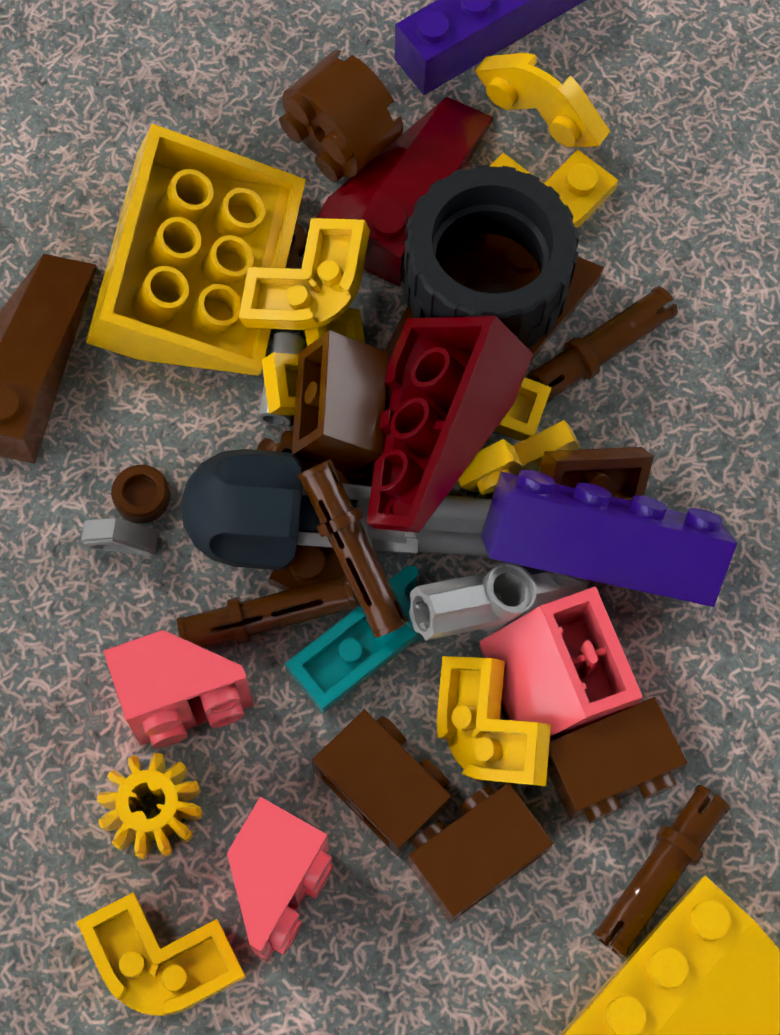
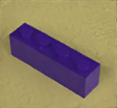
M436 0L395 24L394 59L420 92L426 95L479 64L486 56L496 54L586 0Z
M521 470L519 475L500 472L481 533V538L490 559L711 607L715 606L737 546L735 539L722 524V518L710 511L699 508H689L687 514L667 509L664 503L642 495L633 496L632 501L612 497L608 490L590 483H578L576 488L555 484L554 479L550 476L533 470Z

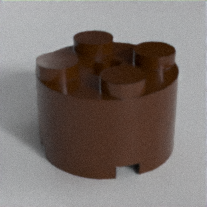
M333 50L284 91L282 102L285 114L279 118L280 125L287 136L296 143L303 141L317 155L315 162L322 174L335 183L342 177L352 178L395 142L402 135L404 128L401 115L393 121L387 109L394 102V99L383 82L365 63L355 56L351 55L346 61L339 59L340 50Z

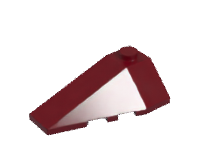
M446 96L357 175L350 178L330 195L316 218L365 220L370 229L363 270L400 286L404 273L406 227L409 217L413 215L414 205L420 196H424L429 191V187L437 180L450 176L451 172L462 168L466 169L490 127L493 117Z
M496 316L407 318L386 370L385 384L391 389L389 410L381 412L379 429L386 434L384 452L374 463L367 524L373 529L419 533L514 405L533 353Z

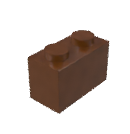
M329 330L299 352L292 453L295 457L317 464L332 459L336 470L351 475L383 454L386 434L379 429L381 412L385 411V398L389 387L385 384L387 351Z
M653 697L550 741L547 772L569 820L571 821L585 815L589 824L620 811L622 806L619 799L640 791L643 799L646 800L675 787L677 783L673 776L677 775L688 762L656 697Z
M364 709L312 759L313 772L398 857L411 844L410 841L427 828L449 806L451 795L445 788L450 783L431 761L424 758L418 763L402 747L407 740L388 718L382 715L375 720Z
M507 783L496 792H494L490 785L481 788L460 805L465 814L446 828L438 820L410 841L415 850L408 854L407 864L449 923L455 921L546 854L554 844L510 783Z

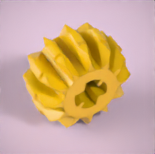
M154 753L150 759L148 770H144L136 755L128 758V766L132 772L131 775L125 778L116 770H111L107 775L118 791H105L98 794L97 802L107 809H113L99 819V825L104 831L118 829L112 844L119 851L127 848L135 840L134 850L136 857L146 860L150 854L152 841H156L161 854L164 857H168L173 854V847L167 838L174 832L182 841L187 843L193 838L192 832L181 820L194 821L202 818L203 811L201 807L194 803H188V801L201 793V789L197 781L182 783L187 773V768L182 762L173 764L165 772L166 765L163 754ZM148 793H153L158 801L165 800V804H157L160 813L154 818L148 819L142 811L135 812L136 806L143 807V803L140 800L141 797Z

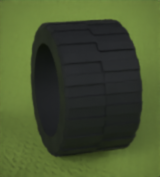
M476 165L475 168L466 170L462 168L451 172L450 176L442 180H437L429 187V191L424 196H420L414 205L413 215L409 217L406 227L403 283L405 284V300L407 306L413 312V318L496 316L527 348L537 344L542 336H547L555 327L558 316H561L563 313L579 253L576 251L579 242L578 230L574 227L573 215L568 205H564L559 198L560 195L551 186L548 187L542 183L540 178L530 173L526 174L517 171L516 168L508 166ZM477 233L496 234L514 240L523 246L537 262L541 274L531 283L514 291L483 293L462 286L453 280L442 269L436 256L449 243L463 236Z

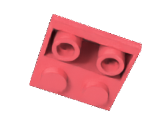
M596 586L543 604L479 642L484 658L505 661L501 703L508 720L551 724L550 741L639 704L643 698Z
M165 630L103 651L125 719L140 746L150 742L155 749L174 745L187 737L186 729L209 722L211 728L230 725L245 716L243 709L254 706L242 665Z
M260 797L228 850L227 856L249 945L257 957L268 962L274 950L285 955L302 925V921L299 920L300 914L296 911L306 895L313 899L318 897L334 866L330 864L333 857L329 855L327 834Z

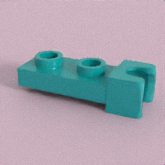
M406 566L389 579L391 588L409 620L404 626L384 636L374 638L360 605L285 663L287 672L322 714L412 643L417 642L423 637L414 630L409 615L411 603L406 598L417 586L418 569L416 566Z

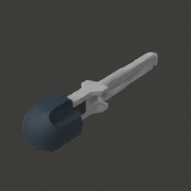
M252 449L222 451L202 462L187 480L181 500L183 526L194 546L213 561L234 567L283 571L294 561L296 545L332 548L327 536L321 537L316 527L320 524V521L301 481L297 477L298 474L302 473V466L293 453ZM342 484L353 507L359 506L364 515L360 522L374 551L404 554L428 552L489 557L481 538V533L492 499L446 496L419 533L373 529L367 524L371 486Z

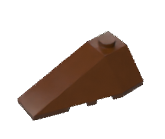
M43 254L0 311L1 457L36 463L97 269L96 264Z

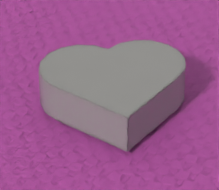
M119 518L86 520L83 524L81 543H83V546L94 550L152 556L156 553L159 532Z

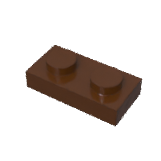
M643 447L545 451L540 473L553 478L555 484L576 488L578 483H590L608 490L612 497L632 501L633 496H644L654 456Z

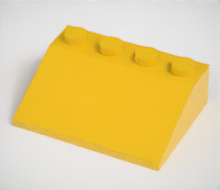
M152 123L135 158L86 343L142 361L259 376L262 372V359L266 355L271 329L245 328L238 318L248 267L286 268L306 179Z
M705 875L688 888L560 1035H780V949L754 919Z

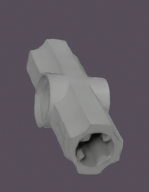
M501 563L487 573L415 587L410 592L411 606L409 615L415 632H419L425 641L475 630L497 632L543 604L586 590L589 583L587 579L513 563ZM494 591L502 597L505 604L497 599Z

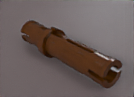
M655 287L649 294L582 339L573 337L564 343V351L537 369L530 371L527 374V378L551 387L546 403L552 401L555 396L580 379L590 380L599 374L602 364L668 319L674 318L678 313L677 305L672 304L664 308V305L672 301L673 297L663 287Z
M332 459L298 474L297 477L301 481L320 521V524L316 526L321 537L327 536L346 578L367 618L374 638L384 636L404 626L409 620L404 614L360 522L364 515L359 506L353 507L339 479Z
M344 573L339 577L290 588L244 602L241 601L240 597L227 600V606L188 617H179L177 619V627L180 638L202 648L237 640L238 645L251 642L252 635L293 624H300L349 609L355 610L357 609L354 592Z
M697 785L693 795L670 827L663 826L656 835L659 843L598 929L596 928L593 931L592 935L607 947L621 928L610 944L613 947L612 951L618 956L626 958L629 954V949L689 864L697 865L703 856L700 850L701 846L723 815L727 814L730 810L728 803L717 794L711 801L709 797L710 789Z

